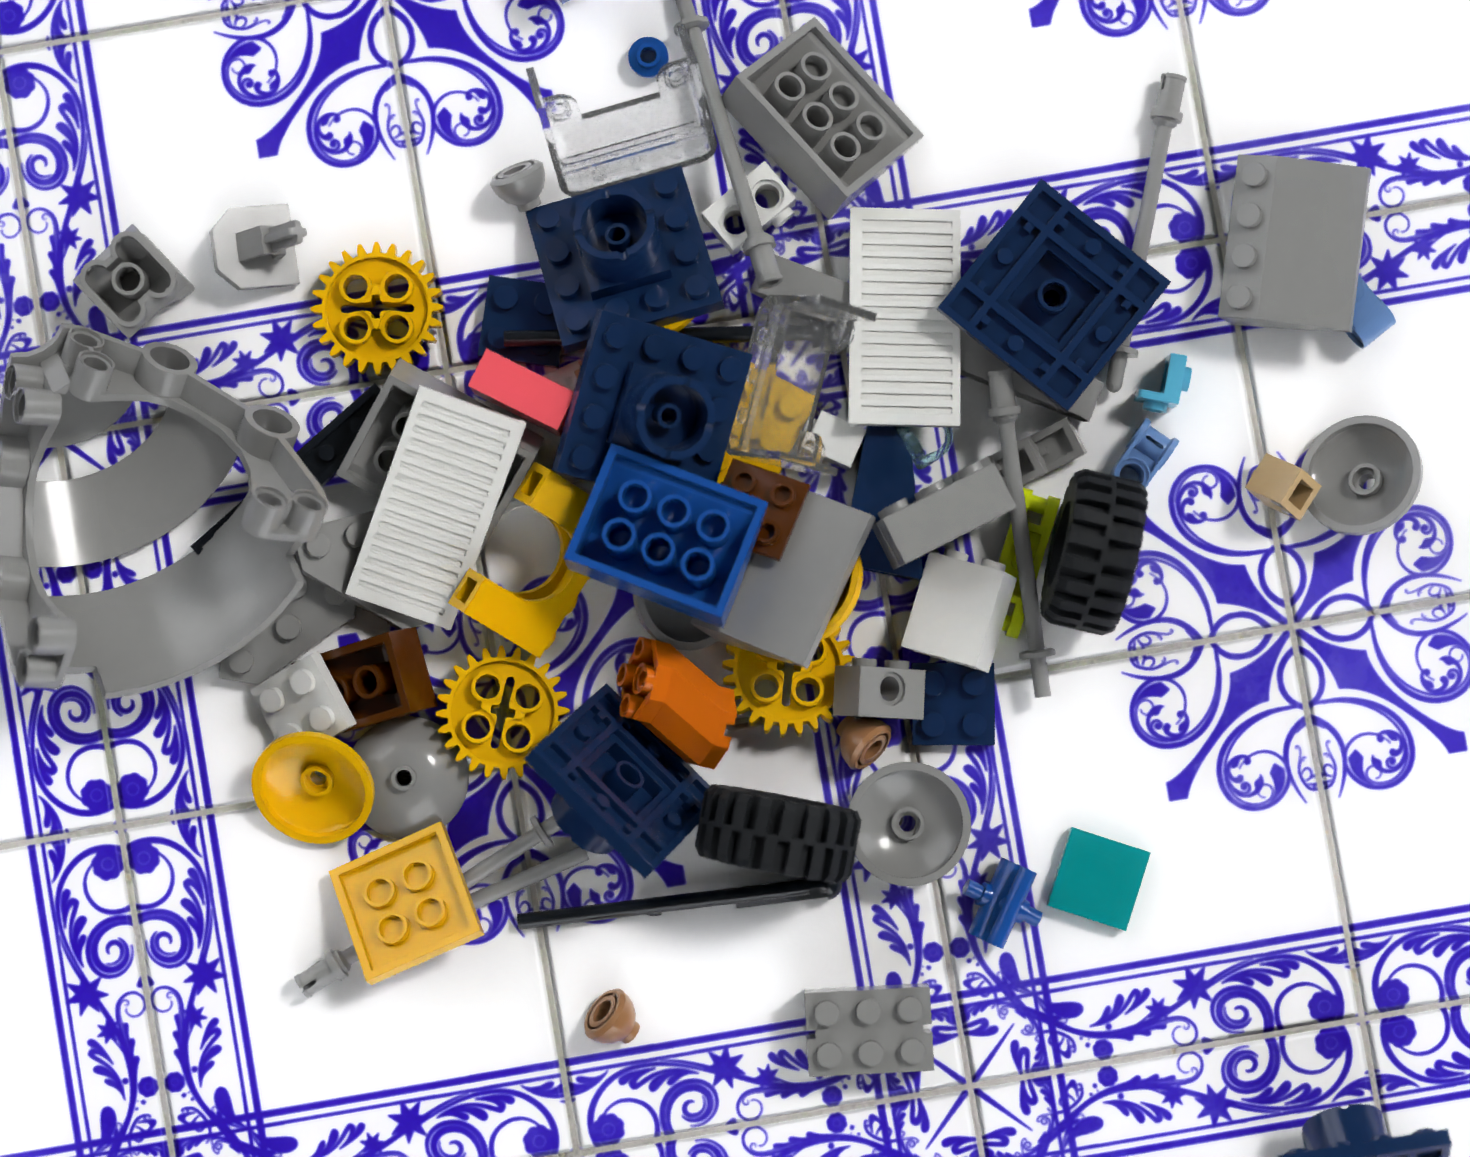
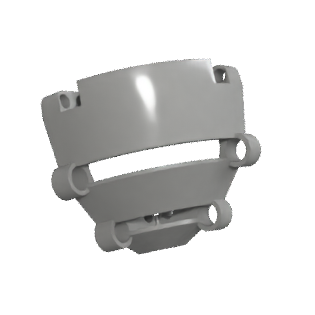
M62 323L55 336L43 346L28 352L11 353L5 369L0 404V622L11 671L18 686L60 689L66 674L94 672L103 699L144 693L173 684L213 666L245 646L265 630L285 610L304 585L305 580L294 555L302 542L316 540L329 507L324 489L293 449L300 431V426L296 419L286 411L274 406L245 405L196 374L198 362L188 351L166 342H151L141 348L81 325ZM133 401L151 402L167 406L163 418L152 434L136 450L106 469L80 478L50 482L36 481L46 448L73 445L100 434L113 425L127 411ZM237 457L240 458L248 476L249 491L231 517L215 532L213 538L202 547L203 550L199 555L192 551L174 564L150 576L109 590L68 596H48L46 594L38 567H67L100 562L121 556L157 540L194 514L224 481Z

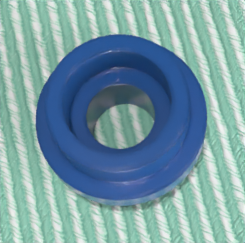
M642 37L636 40L630 47L628 61L631 69L637 75L644 78H653L664 72L669 62V54L661 40L654 37ZM646 50H652L656 54L655 60L651 63H645L640 58L641 54Z

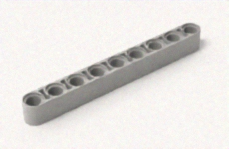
M778 255L775 256L780 273L783 276L782 283L771 288L760 289L758 288L755 276L750 292L754 295L811 318H819L824 323L849 332L848 282ZM961 330L960 375L989 386L986 372L1010 369ZM1014 371L1012 373L1016 397L1082 422H1090L1104 386L1103 382L1094 378L1066 413Z

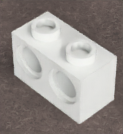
M766 161L762 162L746 176L763 231L772 224L776 229L781 227L795 214L791 208L796 205V197ZM733 187L702 212V220L731 255L735 256L739 251L744 253L742 245L748 236L746 230L741 234H731L724 227V223L729 217L741 216ZM763 190H771L777 194L779 201L772 208H763L756 202L757 194Z

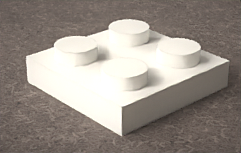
M319 651L307 655L250 689L275 739L294 732H318L335 737L357 724Z

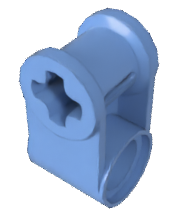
M1359 275L1352 332L1345 333L1358 347L1365 349L1396 324V319L1388 306L1373 293Z
M1145 418L1126 444V449L1111 469L1110 475L1120 477L1122 468H1132L1138 473L1139 482L1146 488L1157 471L1169 459L1180 441L1175 437L1169 439L1150 426L1151 421Z

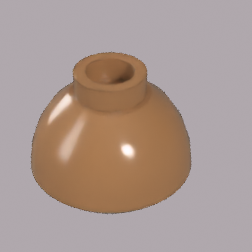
M847 716L839 723L836 729V733L840 736L841 755L852 770L864 769L875 762L885 751L891 739V727L884 721L872 717L856 718L854 716Z
M622 989L609 990L598 997L590 1007L585 1018L584 1031L586 1036L603 1044L619 1041L625 1044L631 1042L637 1036L640 1024L635 1021L636 1011L630 997Z

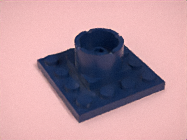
M682 166L541 205L525 212L565 354L586 349L597 309L606 310L659 327L725 309Z
M1040 179L938 306L937 311L1067 413L1169 286L1171 281L1049 184ZM1044 296H1054L1057 300V305L1048 306L1044 301Z
M597 309L552 470L596 482L609 448L613 443L717 483L753 354L606 310Z
M606 683L535 746L524 760L540 778L544 779L556 791L551 801L553 817L563 833L571 836L572 842L580 848L595 854H607L615 849L631 868L635 869L646 879L699 824L704 792L710 785L638 720L620 716L619 710L622 699Z
M1351 1104L1346 1109L1338 1106L1324 1110L1311 1117L1302 1128V1140L1305 1148L1292 1149L1284 1155H1278V1157H1450L1452 1141L1448 1128L1441 1130L1421 1128L1409 1135L1392 1137L1388 1135L1384 1117L1378 1108L1366 1104Z

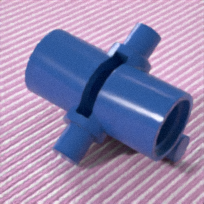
M1001 857L990 884L987 882L979 884L968 879L964 884L962 894L975 899V904L979 906L968 933L989 944L1004 949L1015 922L1018 924L1026 922L1037 927L1043 913L1030 907V902L1025 900L1037 873Z

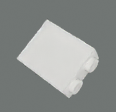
M945 548L943 555L930 551L901 646L920 654L989 673L1017 578L1005 572V564L983 558L981 565L968 562L969 555L956 550Z

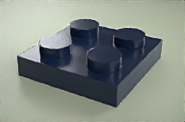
M489 275L478 357L482 358L487 348L515 363L559 369L562 346L504 347V331L558 330L545 283Z
M911 663V669L926 670L923 720L912 719V745H995L994 663H991L989 673L955 663Z

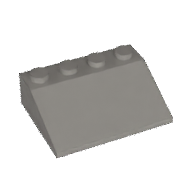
M813 17L739 73L722 95L725 108L828 220L857 198L924 136L816 17Z
M1238 154L1218 317L1232 325L1352 332L1371 169L1283 156Z
M399 358L336 475L378 498L380 497L419 385L492 411L495 410ZM526 427L479 552L480 554L544 440V437Z
M809 491L781 561L779 562L752 552L724 628L692 617L690 623L718 642L808 669L876 518L871 514Z

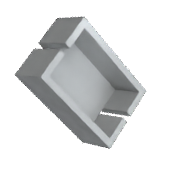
M977 461L950 476L954 483L946 486L943 479L914 494L916 502L909 505L906 498L877 513L880 520L873 524L872 529L893 570L1017 508L995 463L983 468L981 462Z
M927 983L804 989L806 1030H815V1035H806L809 1077L934 1071L933 1035L929 1028L924 1029V1025L932 1024L930 986Z

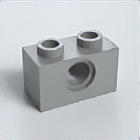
M852 658V666H835L833 715L923 720L926 670L909 669V661L885 660L884 667H877V659Z

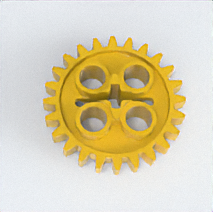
M374 242L372 253L368 254L363 246L358 244V256L352 258L345 250L342 251L345 263L340 266L330 261L329 266L334 274L331 277L322 274L318 276L326 285L325 290L317 289L312 292L315 297L322 300V304L310 307L312 313L322 315V319L312 324L315 330L327 331L319 339V342L322 345L334 342L329 355L336 358L345 353L343 366L349 368L355 361H358V371L361 374H365L369 365H373L375 374L381 376L384 365L388 364L392 370L399 358L414 365L411 354L416 352L426 357V351L421 346L423 342L426 341L433 344L437 342L430 333V329L443 328L442 322L433 318L434 314L445 311L443 305L433 303L434 299L443 294L440 288L428 287L436 280V276L434 273L422 276L421 273L425 269L426 263L420 260L411 265L413 253L410 250L405 251L400 258L397 257L398 252L395 244L390 245L387 253H382L380 244ZM358 279L366 281L368 287L364 296L358 299L348 297L347 288L352 281ZM396 279H404L409 285L407 293L401 298H392L388 295V286ZM376 300H380L388 308L413 305L414 310L412 312L383 310L380 312V318H375L370 311L343 313L342 307L373 308L376 305ZM398 319L406 320L409 324L406 336L401 339L389 337L388 328L390 324ZM355 320H364L368 325L366 335L358 340L350 339L347 333L349 325Z
M841 627L829 637L820 641L818 647L821 648L823 655L818 660L811 661L808 669L793 665L794 670L800 672H794L792 675L790 704L788 706L782 705L784 672L781 669H784L785 662L727 644L726 652L733 656L734 659L722 661V668L732 671L733 674L723 678V685L735 686V700L741 699L742 701L736 709L737 714L741 715L750 711L749 725L752 727L761 719L764 721L765 734L771 731L773 725L779 726L781 738L785 737L788 727H794L797 736L802 737L803 725L806 724L815 733L818 732L817 719L820 717L831 724L833 717L830 708H833L835 666L852 665V658H855L851 655L842 654L850 647L849 640L836 641L841 632ZM762 680H770L776 684L778 691L774 696L764 698L756 693L755 686ZM803 684H811L817 688L819 696L810 702L802 701L798 698L796 690Z
M500 645L497 657H491L489 651L483 648L482 661L477 662L469 654L467 655V663L469 665L467 670L457 665L453 667L458 679L457 681L444 679V685L451 692L450 694H439L437 696V700L446 704L447 709L437 711L436 717L447 719V724L441 726L438 729V733H451L452 738L447 741L444 747L452 749L458 746L460 751L455 758L457 763L466 757L470 758L469 771L471 773L479 765L485 766V778L490 777L494 768L499 769L502 780H506L508 769L514 768L519 778L523 777V765L527 763L524 758L562 723L558 721V717L570 713L569 708L558 706V702L567 697V692H555L553 689L561 678L557 676L547 679L545 676L550 667L549 663L537 669L534 666L536 656L533 654L526 661L521 660V649L517 647L512 657H506L503 645ZM485 677L495 679L500 687L498 694L490 699L480 697L475 689L477 682ZM512 677L514 679V686L508 710L514 713V717H507L505 719L499 746L494 749L491 747V741L497 715L491 713V709L500 707L506 680ZM531 687L538 692L539 702L535 707L530 709L523 708L517 703L516 694L521 688ZM481 717L488 722L490 730L484 738L474 739L467 734L465 727L471 718ZM513 727H522L529 734V743L521 749H515L507 743L506 734Z

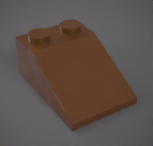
M416 627L389 631L321 653L328 670L357 722L356 725L340 734L438 706Z

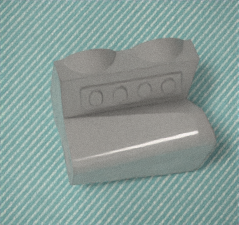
M133 223L125 231L115 235L111 244L97 258L86 263L81 269L80 274L73 279L81 291L128 339L142 328L158 311L185 298L195 290L194 285Z

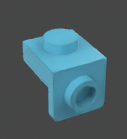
M1171 353L1166 357L1160 392L1139 389L1135 392L1134 401L1143 403V410L1167 413V408H1175L1179 404L1181 391H1188L1191 380L1192 368L1186 367L1187 356Z

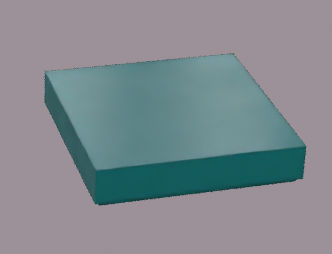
M1071 827L1046 905L1126 931L1151 852Z

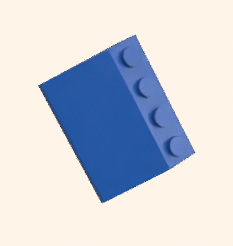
M612 443L567 548L564 560L568 570L724 628L741 586L768 507V502Z

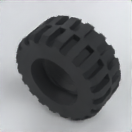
M1088 469L1079 470L1071 477L1054 527L1041 591V616L1048 623L1101 636L1111 633L1116 629L1132 588L1144 537V527L1146 525L1148 492L1139 481Z
M711 784L704 792L695 848L699 856L725 864L789 877L842 883L852 875L861 818L858 811L837 805L761 790Z

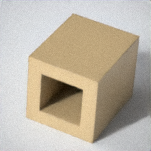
M1268 453L1264 455L1245 486L1265 506L1299 521L1322 487L1302 468Z

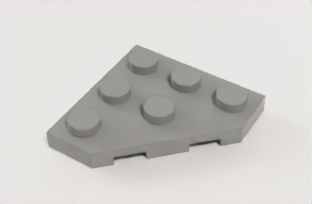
M375 510L322 523L316 540L302 542L295 555L298 566L303 575L314 581H319L336 591L344 599L387 621V624L397 630L417 628L431 624L345 594Z
M303 575L304 585L285 610L245 646L221 661L218 678L259 685L321 643L323 639L353 620L356 617L357 606L339 596L336 591L319 581H314Z

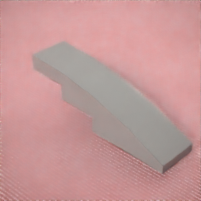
M1065 417L1017 442L1023 486L1087 454L1069 417ZM1002 450L979 460L983 468L995 463L1006 484ZM950 476L943 479L946 486L954 483Z

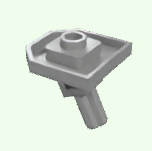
M289 203L228 208L210 230L215 273L236 290L287 287L300 284L295 245L303 242V237L307 236V229L301 226L300 221L291 220Z

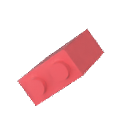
M486 348L468 384L472 392L561 437L573 391Z

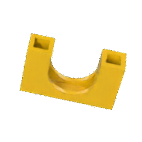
M534 462L513 497L547 518L555 527L560 540V555L554 571L538 587L528 591L515 592L504 589L469 568L448 603L540 659L543 652L553 644L556 638V631L565 616L570 614L575 608L578 595L585 583L591 579L568 570L564 560L565 553L590 495L554 471Z

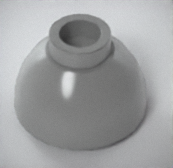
M536 159L522 161L495 174L492 177L490 186L494 193L504 202L517 206L519 212H526L542 203L539 196L545 184V169L543 163Z

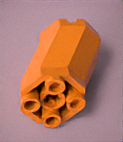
M639 637L629 662L622 663L617 674V686L622 687L620 716L638 720L686 763L715 769L729 749L731 737L724 736L726 725L734 726L737 717L734 689L716 684L670 643Z

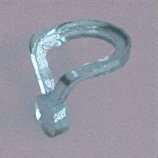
M895 426L917 469H924L937 461L949 451L953 443L952 428H943L945 437L942 446L937 451L924 455L923 448L913 432L907 433L913 427Z

